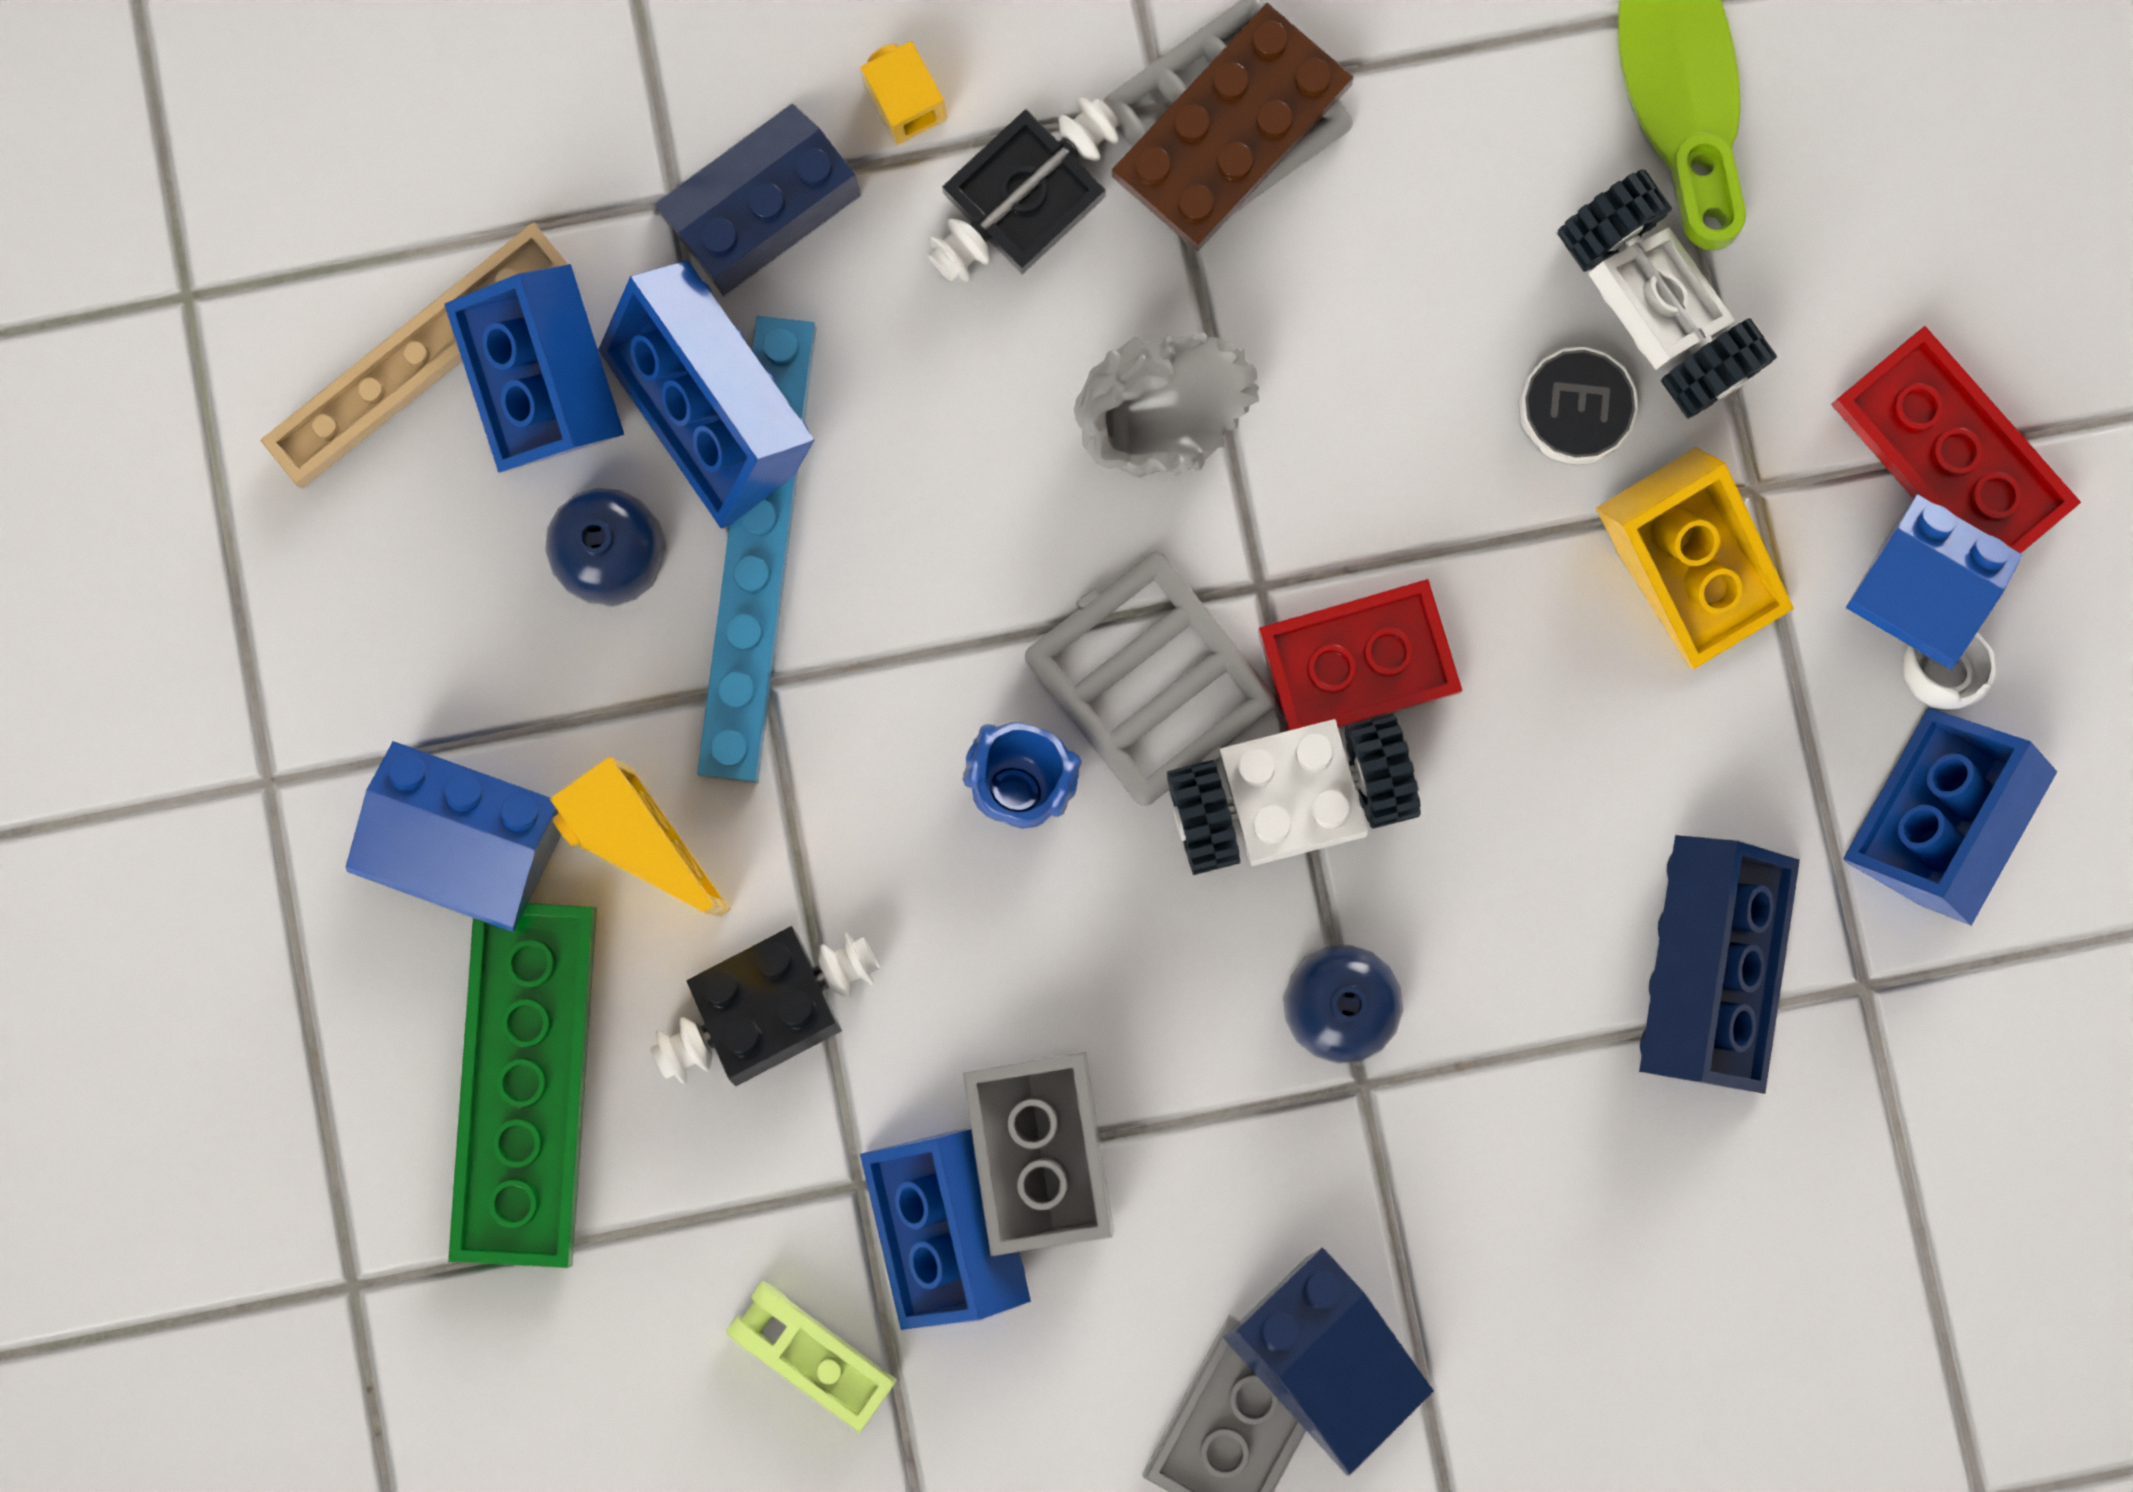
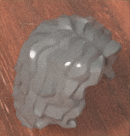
M1204 332L1189 336L1160 337L1145 344L1142 343L1139 337H1133L1119 349L1109 351L1104 361L1090 370L1085 385L1076 398L1074 414L1076 422L1082 429L1083 446L1096 464L1107 469H1121L1133 476L1143 477L1156 472L1172 473L1176 476L1181 471L1191 470L1192 468L1198 471L1203 467L1205 460L1217 448L1224 447V432L1236 430L1239 418L1249 411L1250 405L1259 401L1257 392L1259 386L1254 383L1257 380V370L1252 364L1245 361L1244 349L1237 348L1234 350L1229 342L1216 337H1207Z

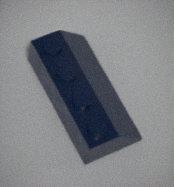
M1675 835L1673 852L1667 862L1668 884L1664 911L1658 921L1659 944L1655 970L1649 980L1650 1003L1646 1029L1640 1039L1641 1062L1639 1072L1762 1094L1766 1093L1799 859L1737 840Z

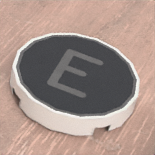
M1588 347L1561 349L1542 359L1525 380L1519 400L1521 425L1527 436H1530L1533 442L1539 446L1538 449L1549 458L1570 465L1594 463L1616 451L1632 432L1638 413L1636 387L1625 367L1609 354Z

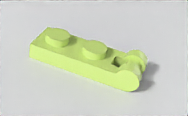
M761 1281L751 1294L754 1302L743 1317L736 1315L726 1329V1333L751 1354L860 1433L892 1389L897 1379L792 1303L778 1289L767 1282ZM772 1316L787 1326L776 1342H773L762 1332Z

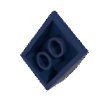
M1323 1247L1300 1262L1222 1337L1347 1476H1350L1434 1392L1367 1295Z

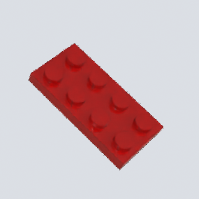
M1926 326L1918 330L1831 403V406L1913 499L1918 494L1930 502L1948 509L1956 517L1987 535L2000 539L2006 546L2020 554L2082 503Z

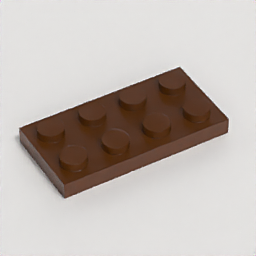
M1267 2L1112 168V178L1198 252L1352 86L1354 76Z

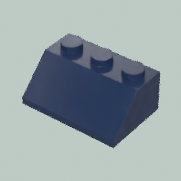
M792 103L664 196L654 206L724 297L859 198L861 193L855 173L823 131Z

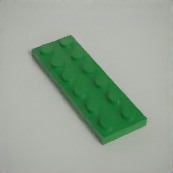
M527 904L514 932L473 918L448 1262L557 1268L573 1266L597 907Z

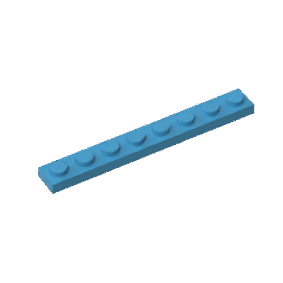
M756 316L752 352L764 369L772 375L778 389L795 413L805 421L816 335L815 323ZM798 471L790 480L729 526L697 775L700 777L752 783L759 782Z

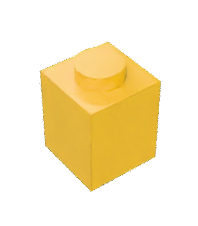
M912 40L899 47L897 44H890L878 49L868 58V63L860 67L865 88L896 146L947 120L944 99Z

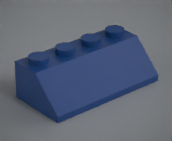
M688 260L630 276L598 351L719 527L730 526L796 475L815 440L809 433L803 419L795 413L778 389L772 375L764 369L747 345L741 331L733 325L716 301L710 287L702 281Z

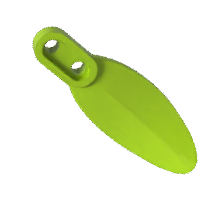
M1619 0V56L1626 89L1633 110L1654 150L1671 170L1686 236L1693 244L1702 249H1723L1732 244L1738 237L1745 224L1746 209L1732 152L1740 119L1738 66L1722 1ZM1702 164L1708 169L1709 174L1705 176L1698 175L1692 170L1691 165ZM1713 217L1717 219L1721 228H1708L1704 224L1703 218Z

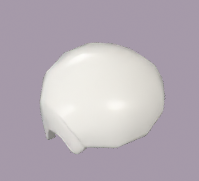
M1976 633L1952 670L1909 645L1902 657L1905 683L1917 699L1934 708L1959 709L1978 702L1987 695L1996 676L1993 649L1979 633Z

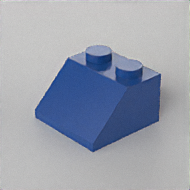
M1916 494L1885 538L1845 608L1952 670L2005 591L2023 555L2006 546L2000 539L1989 536L1956 517L1948 509Z

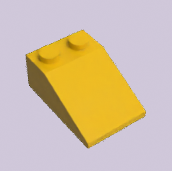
M1693 448L1596 507L1621 560L1688 666L1693 670L1794 609L1726 463L1701 449Z
M609 756L550 798L559 812L552 817V820L561 835L572 847L578 844L584 851L588 850L704 913L722 916L731 910L632 767Z

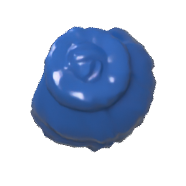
M1010 722L998 727L992 724H985L980 727L978 736L973 740V745L970 746L965 758L966 768L962 780L965 786L972 788L973 800L977 808L986 817L1020 829L1032 828L1043 824L1051 815L1059 817L1065 814L1068 802L1074 797L1077 790V780L1080 777L1079 768L1082 760L1073 751H1068L1061 739L1044 729L1021 722Z

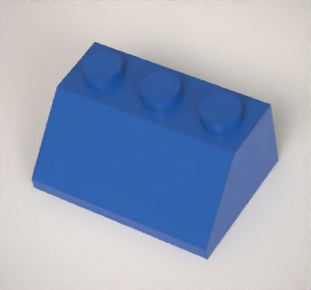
M571 264L519 273L444 303L498 473L625 435Z
M1928 707L1843 860L1918 905L1972 926L2056 776L2057 770L2029 740Z
M393 741L366 789L345 866L346 871L514 932L561 837V833L552 820V817L559 812L551 802L550 797Z
M971 1127L860 1154L900 1330L978 1321L1031 1302L1020 1252L991 1256Z

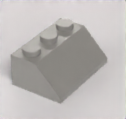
M1086 1052L964 1072L963 1078L991 1256L1112 1237L1114 1225Z

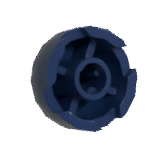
M594 488L573 495L557 509L547 528L545 550L553 575L570 594L588 603L617 606L636 600L653 586L657 579L656 574L662 564L663 550L665 551L666 542L660 522L641 500L621 490Z
M1352 945L1324 947L1305 957L1291 974L1283 996L1285 1021L1296 1042L1315 1057L1338 1064L1361 1062L1382 1051L1397 1033L1403 1013L1401 986L1390 966L1373 952ZM1348 992V995L1354 994V997L1349 998L1344 997L1343 995L1344 993ZM1342 1011H1352V1015L1345 1016L1342 1014Z

